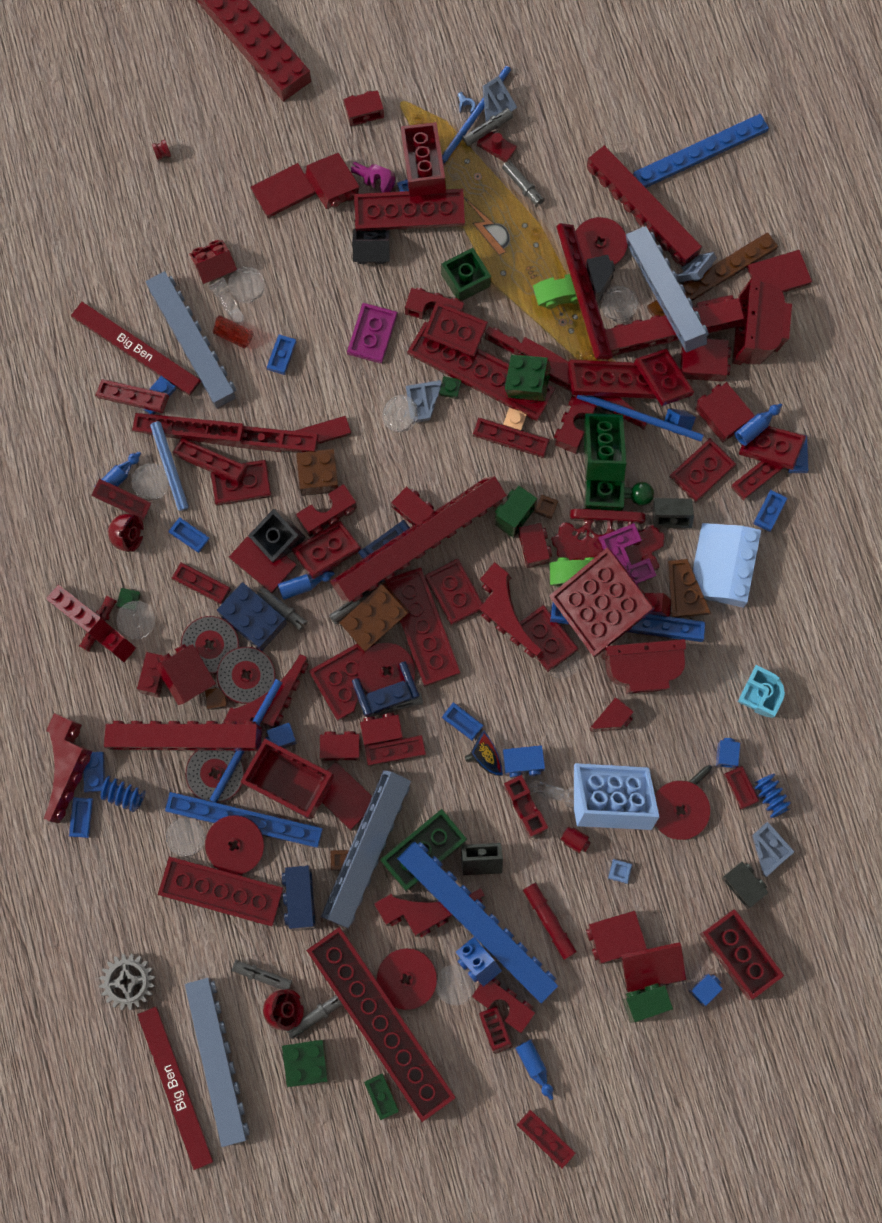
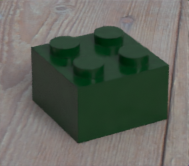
M474 248L441 263L442 277L454 296L461 301L491 287V275Z
M511 355L505 385L508 398L545 401L551 370L547 357Z
M519 485L515 490L511 489L506 497V503L504 505L501 503L495 511V526L512 538L516 536L519 527H522L534 512L537 498Z
M659 983L645 987V992L640 993V990L626 993L627 998L622 1000L630 1023H635L673 1009L665 985L659 986Z
M324 1040L282 1046L287 1087L329 1081Z

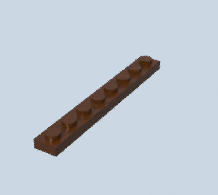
M768 232L714 264L704 273L702 279L683 283L686 298H690L691 301L695 300L741 272L749 264H753L778 248V245ZM657 300L647 305V310L652 317L656 315L665 316Z

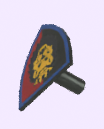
M482 730L470 754L465 756V760L468 763L475 760L488 773L503 776L497 750L489 736Z

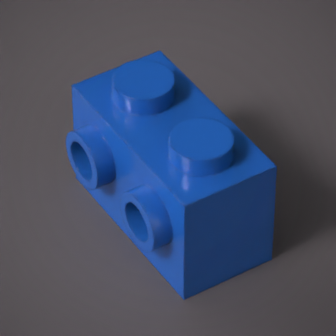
M542 745L503 749L505 776L510 775V778H516L524 773H529V776L541 775V772L545 770Z
M475 937L456 951L460 958L457 962L464 970L468 968L470 971L467 974L474 982L479 981L483 987L502 972L494 959Z

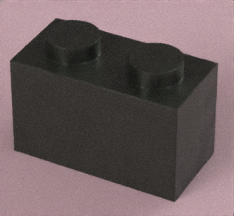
M654 498V528H692L694 519L692 499Z
M501 843L461 845L463 875L502 873L503 855Z
M742 861L725 874L722 880L746 909H749L768 894V891L766 890V884L760 878L757 879L753 875L754 870L748 863L744 864Z

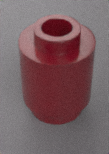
M569 826L560 839L564 842V845L579 854L582 851L586 852L591 844L588 841L590 838L588 835Z

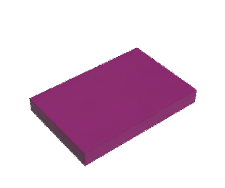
M362 303L348 346L347 355L383 364L398 312Z

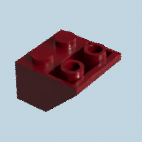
M214 240L208 246L195 248L192 253H189L203 284L237 270L231 253L223 240Z

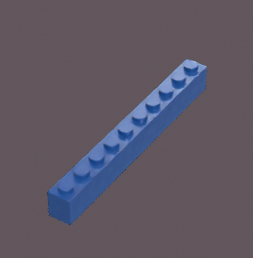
M413 842L397 859L542 1004L558 987L554 982L556 978L549 971L545 973L540 968L542 963L537 958L533 957L531 959L526 954L528 949L521 942L516 944L512 940L514 935L507 928L502 930L497 925L500 921L492 913L488 916L483 911L486 907L478 899L474 902L469 897L471 892L464 885L459 887L455 883L457 878L450 871L446 873L441 868L443 864L435 856L431 858L427 854L429 850L421 842L419 844Z

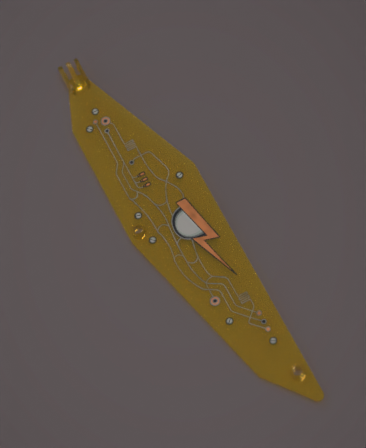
M407 101L400 102V108L409 125L437 122L441 154H443L457 135L454 128L446 120ZM462 139L446 163L443 164L446 189L463 188L465 226L462 227L474 250L490 273L491 282L577 360L598 361L593 353L579 303L560 304L552 309L539 306L537 303L533 285L554 277V280L565 278L564 275H567L542 226Z

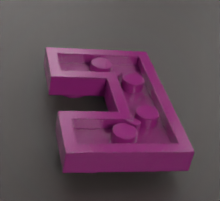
M635 523L598 538L603 550L607 547L612 550L636 584L656 577L649 558L631 565L624 549L642 541Z

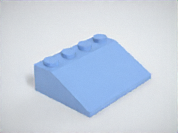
M702 523L693 572L706 600L744 608L748 602L761 530L738 525Z
M575 763L574 812L577 826L652 830L659 819V813L649 768Z

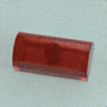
M221 315L216 318L213 334L244 349L250 344L253 337L252 330Z

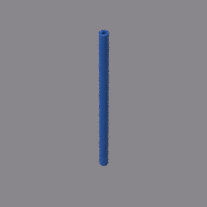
M505 66L499 74L502 82L511 71V68ZM482 98L442 154L443 164L446 163L461 142L462 136L466 135L483 111L484 98Z
M577 395V399L697 441H702L703 434L594 396Z
M275 679L253 719L257 725H260L283 683L278 679ZM245 751L235 752L209 800L217 803Z

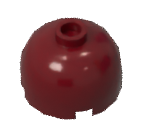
M133 514L116 516L108 527V536L111 544L116 549L122 551H136L143 539V536H140L141 530H144L143 521L139 516Z
M282 989L271 993L263 1005V1016L267 1024L273 1029L289 1031L297 1027L304 1013V1006L301 1005L299 1000L301 999L300 995L290 989Z

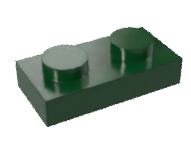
M383 1073L364 1081L380 1120L399 1112Z

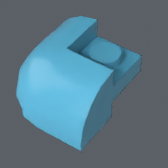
M755 665L738 702L755 710L754 712L773 718L784 699V686L777 675Z

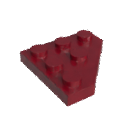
M358 644L351 646L309 670L311 677L337 722L352 714L358 701L352 680L358 678V664L365 653Z

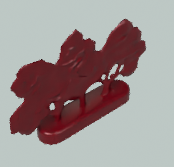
M571 509L570 519L584 521L585 525L576 529L568 522L562 523L559 526L558 534L551 538L552 545L557 548V556L559 558H569V560L595 558L603 551L598 538L616 531L612 529V523L643 524L646 521V513ZM607 522V532L603 535L594 533L591 529L592 523ZM649 525L642 531H638L641 542L624 549L631 565L649 558L655 571L659 568V564L652 553L664 546V533L659 532L658 528H654V525ZM585 530H587L585 538L579 540V534L581 532L585 533ZM573 531H577V534L575 536H573L572 534Z

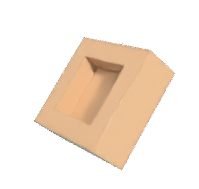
M509 408L503 425L522 430L526 414Z

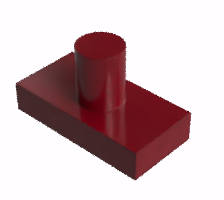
M492 131L477 141L478 147L503 162H508L517 150V146L503 139L500 133H493Z

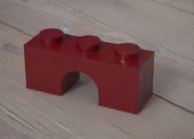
M411 288L405 305V315L423 320L425 312L429 309H434L436 301L463 312L464 302L457 298H446L440 293L432 294L422 288Z
M572 395L568 404L570 410L564 413L561 420L563 423L562 428H557L554 439H556L555 446L576 454L583 439L584 431L577 429L574 426V422L578 419H585V413L594 414L597 405L577 399V395Z
M344 484L328 494L329 500L332 503L329 511L324 513L318 512L311 504L296 514L297 520L309 538L322 532L325 527L339 522L341 517L349 516L355 512L357 508L356 501Z
M520 775L505 782L503 787L529 839L547 831L548 826L540 810L535 806L523 776Z
M493 978L484 987L480 984L472 998L487 1009L495 1000L505 1001L509 1006V1014L504 1021L519 1033H522L535 1014L532 1011L534 1007L525 1000L522 1003L516 999L517 994L509 988L506 991L499 986L501 982L496 978Z

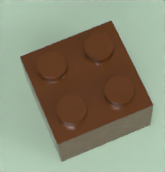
M334 449L296 453L299 486L302 496L330 493L338 488Z

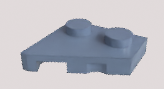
M499 76L482 86L486 121L492 115L496 116L506 108L510 111L517 108Z
M715 253L700 254L682 267L683 272L676 274L677 282L698 281L702 279L704 273L712 267L713 262L717 259Z
M441 380L406 386L412 423L431 420L441 388Z
M768 822L752 835L764 877H767L794 853L792 848Z

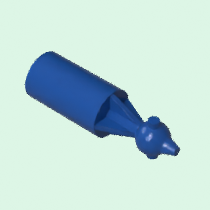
M774 404L770 406L768 412L756 414L735 432L737 440L744 446L750 443L769 426L772 416L780 413L782 404Z
M141 452L130 454L128 461L115 465L101 480L118 487L128 477L132 464L135 465L139 462Z
M327 571L315 579H312L309 574H305L279 583L278 587L283 600L311 591L321 581L328 582L335 575V572Z
M530 1039L515 1049L530 1078L542 1086V1094L552 1100L553 1087L547 1084L546 1067Z

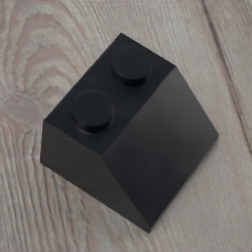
M354 228L352 238L353 262L358 264H367L368 262L384 264L390 262V230L356 231Z
M609 255L590 258L586 261V268L597 305L610 287L613 272L615 271L613 260L610 261Z
M273 509L248 535L273 563L293 552L292 549L306 539L305 535L282 511Z

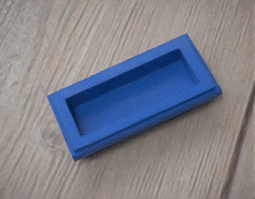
M180 517L168 531L198 553L210 539Z
M454 702L441 717L471 741H473L484 726Z
M73 797L69 837L89 838L93 798Z

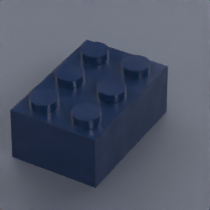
M243 582L217 609L219 616L226 620L260 651H263L287 625L284 617Z
M309 865L286 867L285 873H282V885L286 887V893H283V903L288 909V913H284L285 926L287 925L292 931L316 929L312 869Z

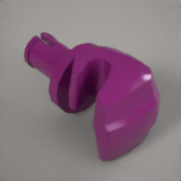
M357 162L353 163L354 166L351 167V173L363 177L364 184L372 185L375 188L376 180L381 179L380 188L382 193L393 190L396 177L392 171L377 164H372L368 168Z

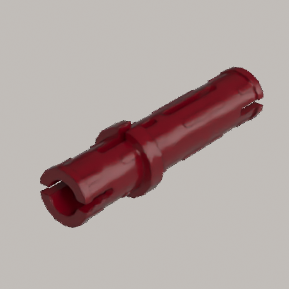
M106 596L99 611L97 610L95 613L105 622L106 620L108 621L110 619L109 615L117 601ZM86 633L79 647L90 652L96 639Z

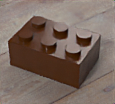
M384 583L339 623L364 651H367L404 619L410 611Z

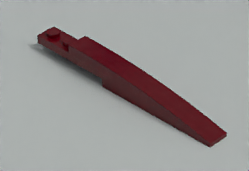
M488 326L485 331V340L514 355L547 357L551 365L549 381L572 392L569 362L526 337L520 343L516 337H509L503 334L500 329ZM594 396L636 411L620 397ZM603 408V409H605V410H607V411H609V412H611V413H613V414L623 415V414H620V413H617V412L608 410V409H606V408ZM623 415L624 420L645 430L646 422Z
M135 413L132 428L133 432L153 435L150 425L159 421L162 424L165 437L184 438L188 441L271 452H281V450L315 452L319 438L317 433L244 426L243 423Z

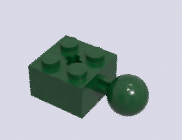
M585 475L584 509L623 511L624 498L631 499L639 506L648 505L654 498V489L647 482H638L631 488L625 487V479L624 481L586 480Z

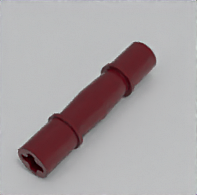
M535 882L523 889L522 891L531 904L532 910L535 909L542 925L552 938L551 942L554 943L563 960L575 954L577 951L570 941L568 933L564 932L537 883Z

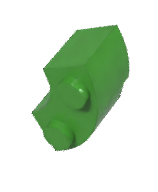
M564 275L565 278L554 280V277L533 285L538 305L552 309L560 304L579 303L571 275Z
M558 558V561L550 562V585L560 587L594 558H585V560Z

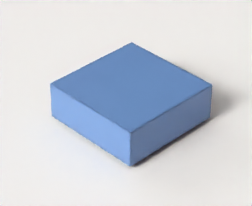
M613 859L608 879L628 884L632 864Z

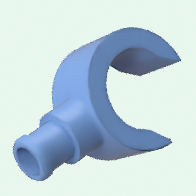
M463 92L458 93L460 100L459 112L461 113L463 106L470 105L472 107V114L475 109V102L470 98H466Z

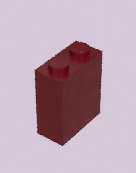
M339 152L308 164L306 167L305 176L326 209L335 208L343 202L354 200V194L359 192L360 186Z
M707 339L706 345L686 352L681 345L680 370L685 378L724 382L726 377L730 375L731 365L728 364V358L731 357V347H728L729 340Z
M727 382L722 386L721 384L715 386L711 390L712 393L708 396L706 394L701 396L697 400L695 408L722 443L734 436L736 431L755 416Z
M184 643L175 648L176 653L172 655L169 653L159 658L160 662L155 665L178 705L188 702L216 684L193 644L186 646Z
M635 911L587 925V938L593 942L594 949H592L594 960H598L599 964L621 958L622 954L647 949Z

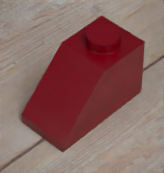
M615 697L589 730L600 732L620 730L622 726L627 727L633 720L631 717L633 711Z

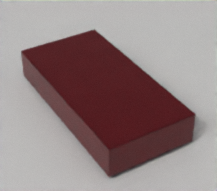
M743 766L724 774L741 810L759 802Z

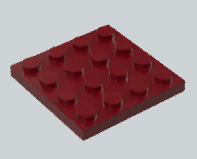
M608 547L549 595L593 657L598 656L605 650L606 646L614 643L655 609Z

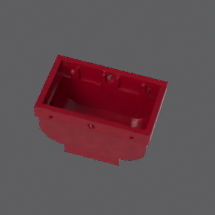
M751 278L738 295L744 316V324L735 327L732 364L741 365L742 363H763L773 351L778 352L789 340L792 304L785 303L784 294L777 286L761 282V279Z
M685 639L606 646L602 656L603 660L605 659L607 675L614 684L625 686L626 694L665 691L670 688L669 681L679 677L684 670L686 642Z
M264 738L240 783L311 819L314 818L334 781V775Z

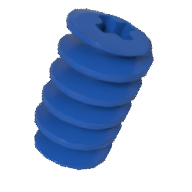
M775 773L755 782L758 785L754 788L755 790H762L758 795L759 797H766L762 803L770 804L766 810L774 811L770 818H775L790 810L787 807L791 804L790 801H783L787 797L786 794L780 795L783 787L776 788L779 780L772 781Z
M108 776L102 786L101 799L104 801L108 799V802L111 804L115 802L116 806L122 805L124 809L129 808L131 812H135L142 804L146 791L144 790L141 794H138V787L131 791V784L124 788V781L117 785L118 779L115 778L111 783V776Z

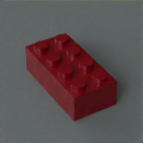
M437 122L400 126L409 196L446 193L445 173Z
M735 909L729 911L700 933V936L748 1000H753L784 977V974Z

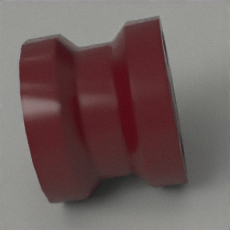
M165 139L161 140V143L151 144L157 161H161L164 157H171Z

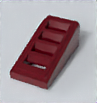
M498 1006L480 1012L479 1016L493 1053L496 1054L512 1048L513 1046ZM497 1015V1018L486 1022V1018ZM500 1023V1026L489 1030V1026ZM503 1031V1034L492 1038V1034ZM506 1039V1041L497 1045L494 1044L497 1041Z

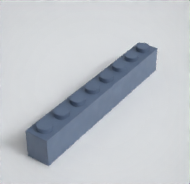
M645 226L626 234L627 246L684 350L689 352L706 345V336L709 335L705 325L700 323L701 319L698 312H694L692 309V301L690 298H686L683 285L678 284L675 271H671L669 260L663 257L661 246L656 245L653 232H649Z
M164 271L145 281L216 409L236 399L234 384L232 381H227L226 376L228 375L223 366L219 367L217 363L219 359L215 351L211 352L208 348L210 343L206 336L202 337L200 334L202 329L198 321H193L191 318L193 313L190 307H185L183 304L185 299L182 293L175 290L176 283L172 276L168 277Z
M383 770L323 910L322 918L348 929L353 923L357 907L362 903L365 888L370 884L371 874L378 865L379 855L385 848L388 834L394 827L396 815L401 811L402 801L409 792L410 780L391 771Z
M205 978L185 984L221 1147L248 1140L247 1135H250L248 1123H244L242 1115L245 1114L243 1102L239 1103L238 1099L240 1087L238 1081L235 1082L233 1077L236 1070L234 1062L229 1060L228 1054L231 1053L229 1041L225 1042L224 1038L226 1026L224 1021H220L219 1013H222L220 1002L215 999V993H217L215 981H211V978Z

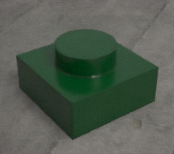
M443 376L439 396L458 399L461 380Z
M121 588L116 605L117 608L136 611L141 593Z

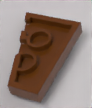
M688 559L668 561L672 617L681 618L711 614Z

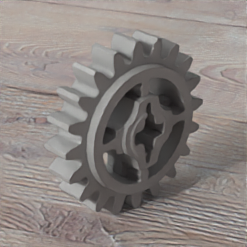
M122 954L121 960L115 956V963L113 964L108 961L107 964L110 968L102 969L106 976L99 977V979L105 981L104 984L99 985V988L106 989L101 995H109L106 1002L110 1003L114 1000V1008L120 1004L121 1010H124L126 1005H128L129 1010H133L134 1003L137 1007H141L140 1000L148 1002L145 995H153L149 988H153L156 985L150 983V981L155 979L156 976L149 975L154 969H146L149 962L144 961L141 964V956L134 960V954H130L129 959H127L126 954ZM129 965L136 967L142 975H133ZM122 968L120 976L112 981L115 972ZM127 978L132 980V983H129L128 986L123 984V981H126ZM143 983L139 993L133 997L135 987ZM113 988H120L125 994V999L119 997Z

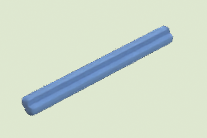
M159 421L154 422L150 426L177 509L179 511L186 510L189 506L162 424Z

